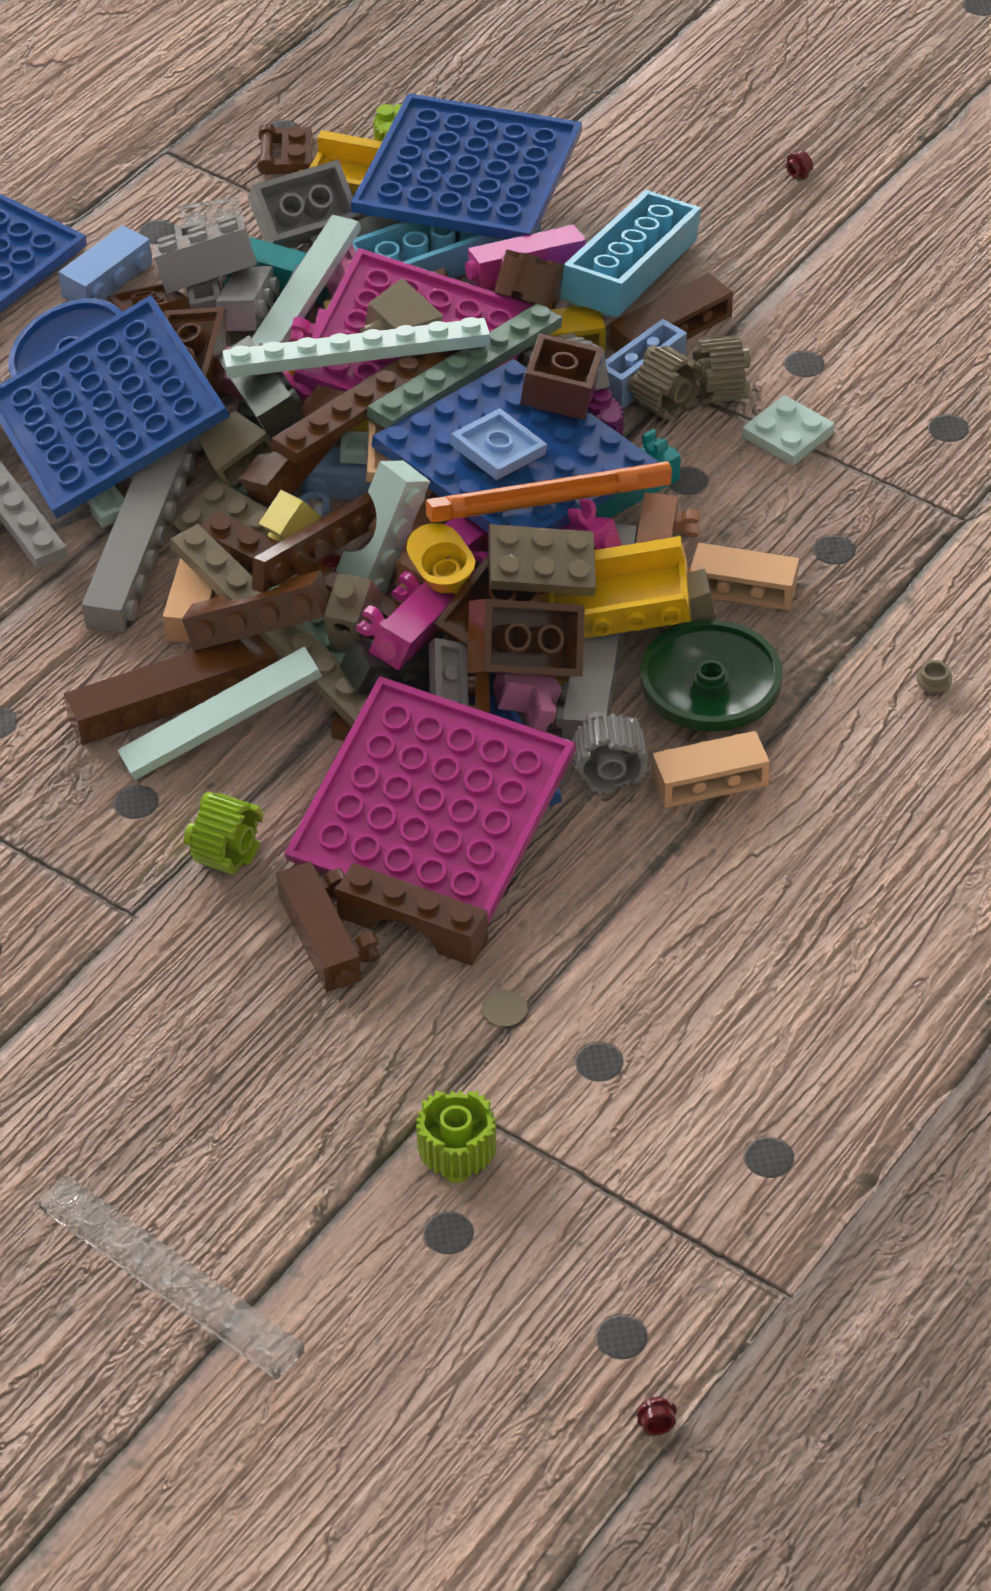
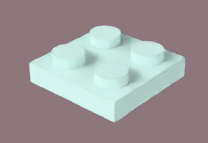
M783 395L742 427V437L794 466L834 434L835 423Z

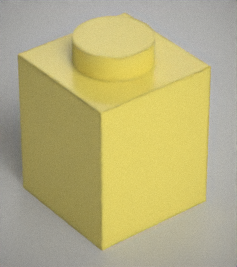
M280 490L259 524L269 532L268 537L281 542L318 521L321 516L303 500Z

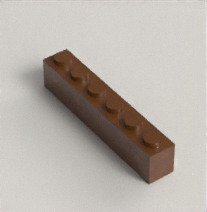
M258 634L195 651L192 650L65 692L64 699L67 717L81 745H85L192 709L277 662V654Z

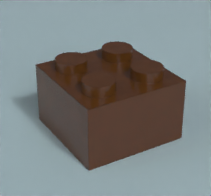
M539 333L525 372L520 404L537 410H546L567 417L585 420L599 379L604 349Z

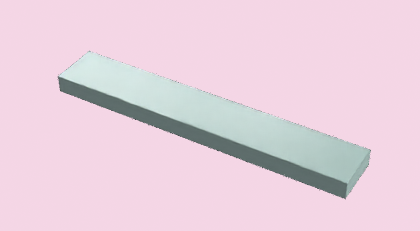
M336 215L330 217L252 337L256 346L260 343L265 345L269 342H289L294 317L304 318L362 229L359 221Z
M304 646L118 749V752L135 781L319 679L322 675Z

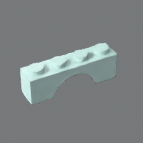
M380 461L368 490L374 502L377 516L374 536L364 549L344 551L336 571L370 579L382 595H384L388 590V584L394 572L395 563L403 550L408 535L412 531L416 515L425 499V493L430 481L405 461Z

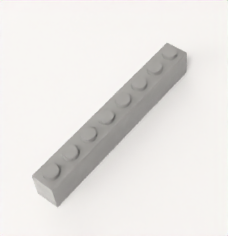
M202 434L134 474L81 604L86 628L125 634L130 620H135L138 611L137 602L140 595H145L148 574L150 570H155L157 564V551L159 546H164L166 542L169 522H173L175 519L176 503L178 498H183L185 494L187 475L193 473L195 455L197 451H201L203 448L199 442V437Z
M615 524L622 546L636 543L637 526ZM623 633L584 639L583 677L569 678V682L562 683L561 703H565V707H558L556 728L562 729V738L572 741L574 732H577V727H582V723L586 722V716L592 712L603 711L607 716H610Z

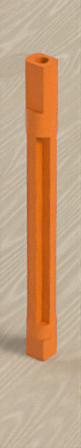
M665 461L427 499L426 516L434 523L666 486L671 484L672 468L669 462Z

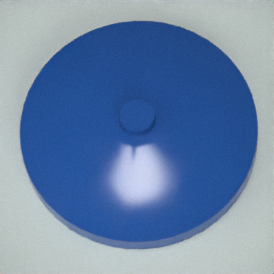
M94 298L68 301L45 311L32 320L14 341L8 359L11 377L115 317L122 311L108 301Z

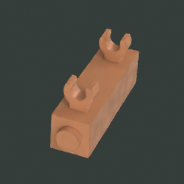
M644 493L636 543L675 537V532H681L688 537H697L700 524H697L699 523L700 511L687 509L683 512H678V495ZM687 566V572H688V573H690V568H691V567H689V566Z

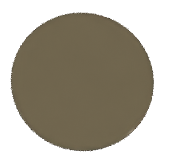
M509 990L490 994L482 1005L484 1017L490 1023L503 1027L519 1023L525 1018L528 1011L526 1000L520 994Z

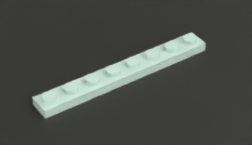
M468 317L456 322L445 323L436 321L424 326L412 327L403 325L391 330L379 331L371 329L359 334L346 335L339 333L327 338L313 339L306 337L294 342H269L265 345L254 347L236 346L229 350H223V360L227 378L490 346V333L484 318Z

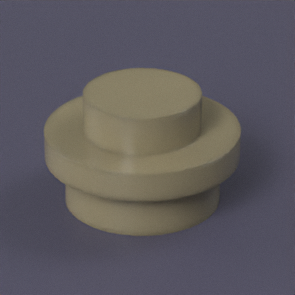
M927 661L917 673V683L925 691L932 693L943 692L952 684V673L947 664L942 661Z

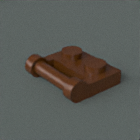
M268 123L259 127L258 137L261 140V156L258 158L257 168L260 173L266 175L291 174L310 167L312 164V127L293 126L275 128L274 125ZM273 143H282L281 159H274Z

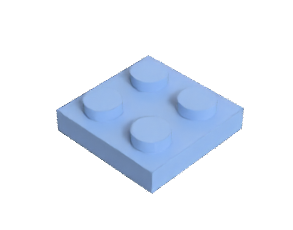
M500 408L451 433L449 443L495 480L545 455L547 443Z

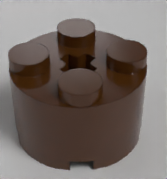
M506 249L494 292L533 304L538 303L547 308L555 309L562 285L564 264L550 260L546 261L539 259L538 256Z

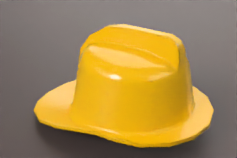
M430 523L420 526L412 532L407 540L406 550L410 560L424 578L426 584L435 592H453L456 595L475 569L476 561L473 553L469 550L461 536L452 527L445 524Z

